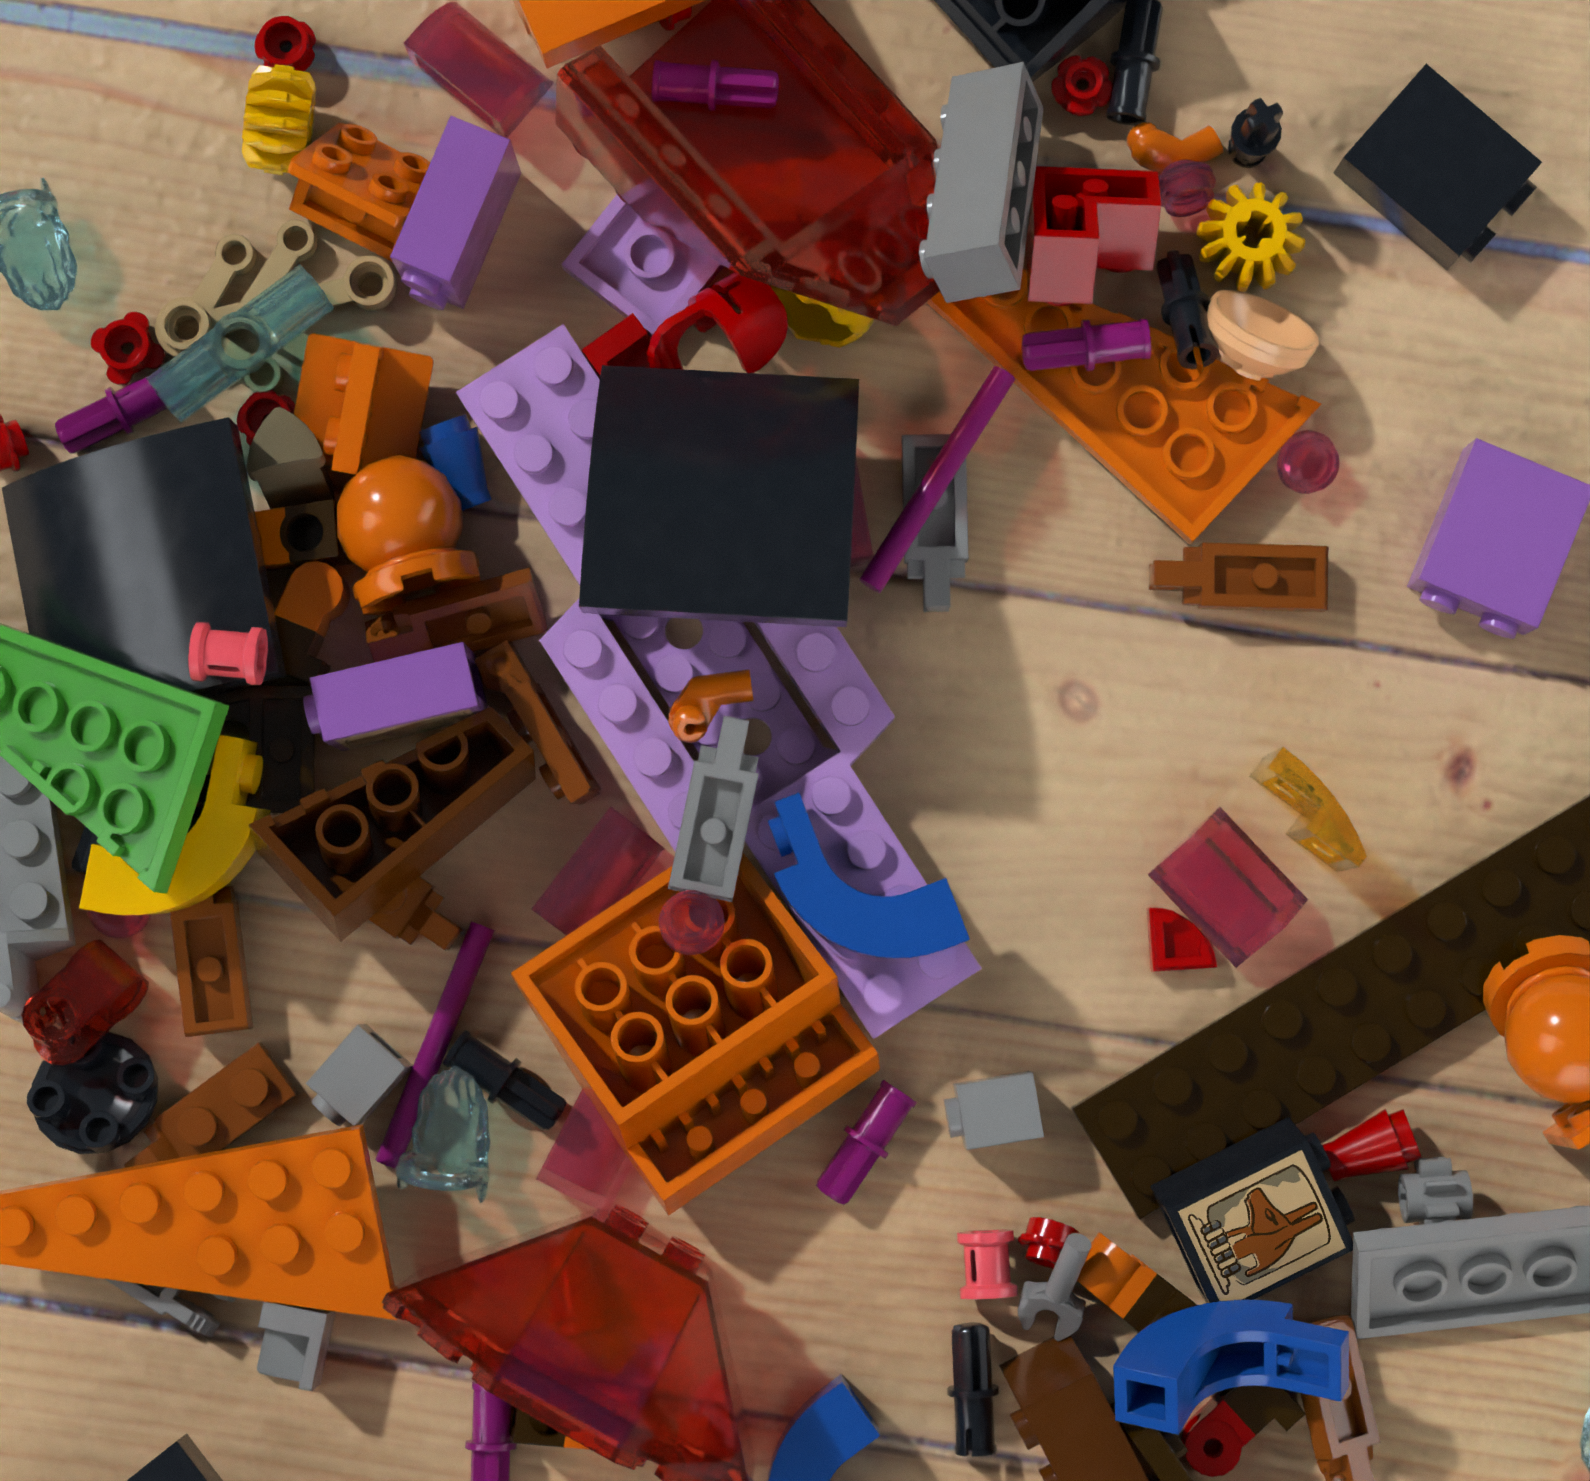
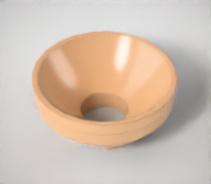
M1222 290L1212 296L1208 305V325L1218 346V360L1229 365L1236 373L1247 378L1260 381L1264 377L1273 378L1274 374H1286L1300 369L1308 363L1319 345L1318 336L1305 321L1286 308L1262 297L1241 291Z

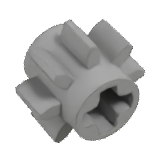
M1421 1158L1414 1161L1415 1173L1400 1174L1398 1197L1404 1223L1419 1222V1225L1448 1220L1471 1219L1473 1214V1194L1470 1177L1466 1170L1452 1171L1451 1158Z

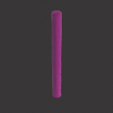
M994 366L861 575L859 580L870 589L881 593L1014 383L1015 378L1009 372L998 366Z
M473 921L469 925L375 1160L381 1164L395 1169L400 1168L495 930Z

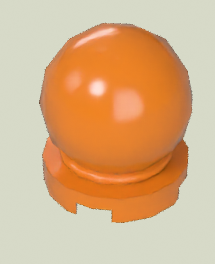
M396 455L367 463L358 471L357 475H354L346 483L337 503V537L349 560L367 572L366 576L357 581L352 587L355 600L360 603L364 615H381L393 612L392 608L402 603L407 604L405 597L433 589L438 593L481 581L478 569L480 564L477 554L472 550L456 549L464 528L461 501L445 474L425 461Z
M1565 935L1532 940L1526 943L1529 951L1528 954L1514 960L1504 970L1500 961L1492 968L1483 985L1484 1006L1491 1022L1499 1034L1504 1037L1508 1062L1528 1087L1541 1098L1572 1105L1590 1101L1589 941L1582 937Z

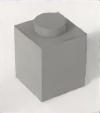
M358 1024L306 1084L317 1093L311 1102L325 1117L338 1126H341L346 1120L353 1126L363 1124L412 1069L413 1065L367 1024Z
M1025 1071L954 1083L955 1098L944 1099L950 1138L962 1136L964 1148L967 1150L1044 1137L1033 1072Z

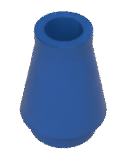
M466 414L419 431L424 447L419 448V451L429 465L445 474L461 501L462 511L492 500L487 487L478 427L471 428Z

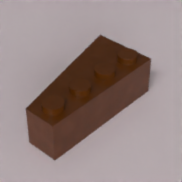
M491 706L415 743V749L386 763L382 759L361 769L360 776L327 792L324 788L300 799L301 805L274 818L269 814L249 824L256 851L340 942L536 779L534 750Z
M1053 1336L999 1365L1021 1409L1009 1414L1027 1449L1030 1450L1040 1444L1050 1463L1038 1469L1044 1481H1149L1119 1422L1115 1421V1415L1092 1370L1071 1336L1061 1341H1056Z

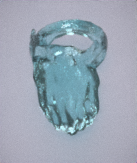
M40 178L41 190L19 189L0 194V212H2L0 215V272L7 280L13 294L28 306L40 311L60 310L62 304L69 300L70 292L75 288L78 265L70 246L69 233L59 217L57 199L45 178Z
M453 1066L449 1070H443L440 1074L434 1075L420 1093L417 1120L412 1128L413 1149L403 1153L396 1164L397 1187L400 1190H404L410 1184L420 1188L440 1191L476 1188L479 1203H483L487 1194L490 1175L488 1162L490 1149L488 1106L482 1089L476 1083L474 1076L458 1066Z

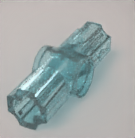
M299 264L239 310L223 316L212 330L148 376L146 380L168 410L182 424L243 377L258 371L267 359L332 312L334 307L311 274ZM236 328H244L251 331L259 342L258 351L246 360H237L228 356L221 343L223 337L229 331Z

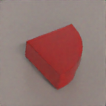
M1146 908L1151 972L1217 968L1216 957L1211 943L1194 923L1172 910Z

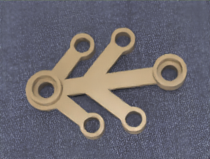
M290 220L279 228L276 247L241 302L217 307L234 276H243L249 273L254 268L257 260L256 251L248 239L242 235L230 234L218 242L215 250L216 259L192 297L173 299L160 310L155 323V333L161 347L177 359L195 360L207 355L242 376L246 385L254 393L257 391L259 393L269 392L271 390L277 393L284 383V372L276 360L267 355H257L254 357L222 334L248 328L303 362L309 335L287 323L284 319L352 303L368 311L382 309L395 297L397 291L396 277L390 266L381 258L362 256L349 264L344 278L278 293L297 262L311 258L318 244L315 233L306 222ZM296 231L305 232L308 235V241L302 249L294 251L287 248V238L291 233ZM237 245L245 247L246 257L241 263L237 265L226 263V253L231 247ZM373 276L381 278L383 280V288L379 294L366 296L361 292L364 280ZM186 320H195L199 324L197 335L189 340L179 338L178 330L180 325ZM264 365L273 367L274 377L269 384L259 386L254 383L253 374L257 368Z

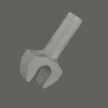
M1078 1233L1068 1235L1048 1282L1026 1281L1024 1283L1017 1309L1023 1329L1029 1330L1038 1312L1050 1310L1058 1315L1054 1335L1056 1341H1061L1078 1331L1083 1321L1086 1302L1078 1298L1072 1290L1091 1249V1242L1086 1236Z

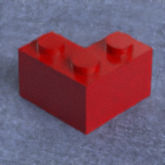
M1036 166L1026 240L1028 301L1045 302L1054 306H1066L1072 303L1092 304L1096 268L1107 269L1116 273H1127L1133 270L1153 271L1161 213L1158 171Z

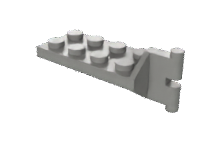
M0 756V1012L28 1028H36L44 1022L46 1013L41 1006L35 961L75 946L76 943L57 807Z
M1590 1205L1353 1232L1351 1318L1356 1339L1590 1313Z

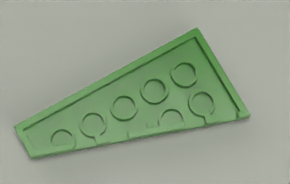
M0 623V756L66 815L75 816L98 837L97 842L112 856L121 857L139 873L137 878L150 890L158 893H167L229 705Z

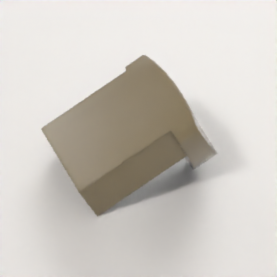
M281 407L274 408L259 427L251 443L246 465L250 479L258 481L270 509L330 499L335 500L333 483L325 466L326 459L314 433L294 414Z

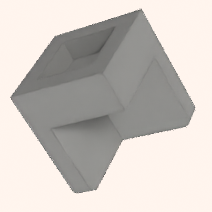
M263 1301L258 1327L264 1328L265 1332L257 1365L258 1372L264 1375L300 1382L299 1389L312 1392L321 1384L336 1312Z

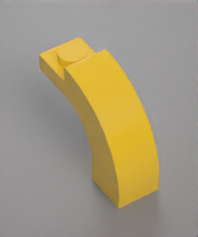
M224 735L219 736L204 808L196 824L186 835L167 893L153 892L137 878L139 873L121 857L112 856L100 844H91L79 909L114 915L170 913L207 899L231 882L244 868L256 850L249 824L269 815L271 811L246 806L248 793H256L262 776L263 758L262 756L255 755L258 742Z

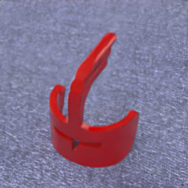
M744 266L689 298L687 308L669 317L658 326L651 337L647 351L650 368L684 370L679 357L678 346L685 331L694 325L699 332L705 333L718 324L731 343L742 369L746 373H755L776 355L786 338L788 330L786 309L770 285L752 268ZM734 303L741 310V314L736 313L732 308Z

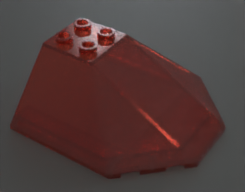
M712 0L630 76L625 73L601 45L565 64L557 73L556 126L572 142L576 151L588 159L611 184L619 198L631 206L646 222L741 276L896 327L940 293L934 278L928 279L925 276L919 255L920 243L922 240L927 239L929 227L927 197L929 194H933L936 180L932 162L934 161V152L938 149L936 139L809 0ZM714 59L719 60V67L773 70L778 73L779 78L778 100L775 107L771 109L717 105L715 111H709L708 104L671 101L653 102L652 77L655 60H662V62L711 66V61Z
M615 1204L610 1212L599 1207L420 1268L387 1292L381 1302L384 1304L382 1308L393 1317L403 1321L406 1320L419 1327L420 1330L417 1336L447 1360L458 1364L462 1355L472 1360L473 1363L469 1368L473 1373L471 1379L487 1392L613 1463L634 1470L636 1466L644 1467L647 1460L659 1465L654 1475L662 1481H753L755 1453L712 1269L702 1264L706 1254L678 1237L672 1236L668 1244H665L647 1234L645 1230L649 1222L623 1206Z

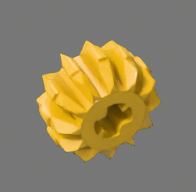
M275 64L274 67L259 65L252 73L246 95L242 132V154L248 167L262 169L264 173L283 175L288 173L287 170L291 158L312 143L316 86L310 72L298 71L292 66Z
M1262 182L1254 184L1249 199H1247L1243 190L1238 185H1232L1228 188L1226 192L1227 203L1212 199L1206 207V212L1211 220L1200 222L1196 230L1198 237L1211 242L1200 250L1198 254L1200 261L1211 262L1219 259L1221 263L1213 275L1215 281H1223L1230 271L1236 273V289L1242 292L1248 289L1253 275L1259 285L1265 290L1274 285L1276 281L1275 271L1287 276L1290 275L1296 266L1290 254L1300 253L1305 246V239L1291 232L1302 223V213L1291 212L1283 215L1281 210L1286 204L1288 196L1286 193L1280 192L1275 196L1272 203L1264 200L1266 189ZM1245 226L1258 230L1255 235L1256 239L1263 236V239H1261L1256 248H1250L1243 244L1246 239L1245 235L1238 238Z

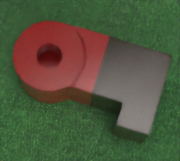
M1240 1386L1219 1391L1183 1427L1181 1441L1188 1450L1185 1456L1191 1467L1201 1475L1209 1477L1223 1476L1232 1471L1239 1462L1242 1447L1273 1419L1287 1432L1306 1413L1284 1389L1269 1386Z

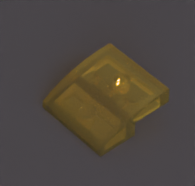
M1285 747L1265 755L1249 777L1300 813L1286 835L1336 872L1360 867L1367 857L1361 840L1348 815L1324 783Z

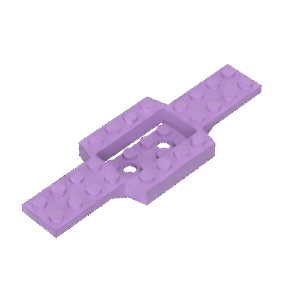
M562 324L461 388L456 394L580 585L588 477L600 379L565 325ZM578 599L539 640L675 852L694 761L682 742L674 735L664 714L602 619L615 622L669 708H671L687 682L695 676L750 670L754 701L721 705L708 726L705 736L699 741L692 743L698 753H700L701 745L717 748L724 716L745 720L759 719L769 727L772 735L769 747L761 754L751 755L759 757L756 773H759L745 843L805 935L838 977L839 988L872 1039L878 1037L982 969L965 942L929 955L901 959L877 958L842 948L824 938L800 918L790 906L775 879V872L796 865L797 861L793 853L781 857L768 820L779 816L775 807V801L800 793L823 855L832 871L844 883L860 892L874 896L901 895L927 885L851 768L854 762L894 721L895 716L837 627L754 622L837 750L823 747L743 622L699 619L703 627L701 640L692 648L679 649L671 645L666 638V626L671 618L582 613L579 608Z

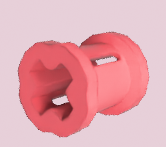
M207 622L195 623L189 644L188 664L190 678L193 681L199 682L206 681L208 676L244 678L247 684L261 685L267 666L268 637L266 629L251 627L249 632L212 630Z
M979 1230L957 1233L958 1243L964 1246L966 1285L960 1288V1299H996L1018 1296V1285L1011 1283L1008 1243L1014 1240L1013 1230Z

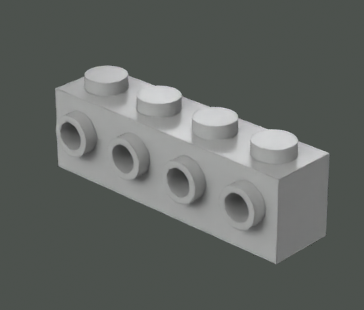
M1024 62L953 76L948 104L943 105L941 108L943 137L941 148L936 149L934 152L935 189L934 193L929 194L927 197L929 227L927 239L922 240L920 243L919 255L925 276L928 279L934 278L946 303L1020 290L1044 109Z

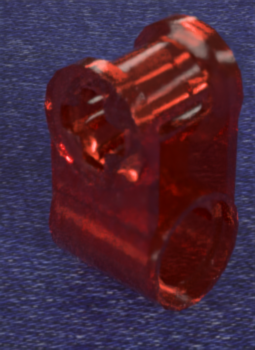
M101 939L93 940L81 947L70 958L63 969L28 999L22 1012L23 1026L33 1039L34 1047L43 1060L55 1065L74 1063L82 1058L116 1023L125 1019L140 1005L149 988V982ZM42 1007L46 1012V1014L43 1016H41L40 1009ZM56 1023L62 1028L58 1029L57 1027L53 1026V1024ZM72 1036L75 1040V1043L73 1045H71L69 1041V1038Z

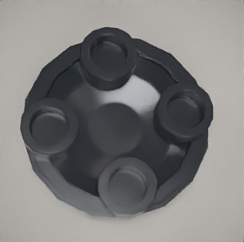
M89 1027L78 1028L72 1031L65 1041L60 1043L42 1061L32 1082V1087L27 1094V1105L35 1117L39 1130L57 1147L80 1155L107 1153L129 1143L148 1124L158 1101V1075L149 1055L132 1039L109 1031L97 1032Z

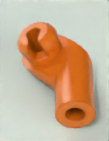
M1142 122L1135 125L1127 136V146L1131 151L1134 161L1148 170L1158 171V174L1167 178L1179 177L1223 154L1222 143L1211 126H1207L1180 140L1157 129L1150 122Z
M750 670L708 674L691 678L670 708L668 723L674 735L683 742L692 743L699 741L705 736L708 726L721 705L754 701Z

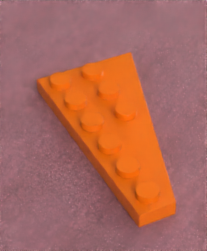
M1025 269L1022 271L1020 290L950 303L945 302L934 278L928 279L923 274L913 285V291L989 361L1014 376V384L1189 545L1194 542L1321 405V403L1306 396L1300 395L1299 397L1268 383L1269 380L1266 378H1261L1259 381L1236 373L1232 367L1217 359L1210 365L1203 367L1199 348L1195 346L1193 352L1197 369L1184 368L1177 359L1174 337L1149 326L1151 337L1150 359L1137 358L1095 364L1093 371H1086L1084 365L1030 371L1025 368L1021 350L1022 337L1026 333L1081 327V321L1087 319L1091 325L1124 323L1137 320L1120 312L1115 314L1093 303H1072L1066 306H1054L1045 302L1028 301L1027 273Z
M363 1124L0 1191V1264L391 1320H397L401 1314Z

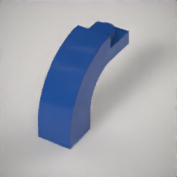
M800 793L775 801V807L779 816L768 820L770 830L781 857L793 853L797 861L796 865L775 872V879L790 906L803 921L824 938L842 948L859 954L888 959L925 956L970 940L946 878L896 896H874L860 892L844 883L828 865Z
M1228 1300L1201 1304L1174 1312L1153 1322L1140 1331L1123 1349L1113 1365L1115 1421L1179 1435L1192 1411L1201 1401L1219 1391L1240 1386H1269L1341 1402L1349 1387V1331L1293 1320V1304L1277 1301Z
M842 1374L811 1396L791 1418L772 1456L768 1481H830L833 1474L845 1461L880 1436L879 1426Z

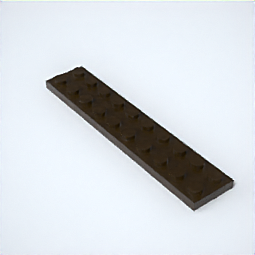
M1590 794L1071 1107L1072 1111L1135 1216L1140 1220L1159 1208L1150 1188L1151 1185L1287 1117L1295 1125L1486 1010L1483 1003V985L1492 968L1500 961L1504 970L1514 960L1528 954L1529 951L1526 943L1535 939L1565 935L1582 937L1588 940L1590 944Z

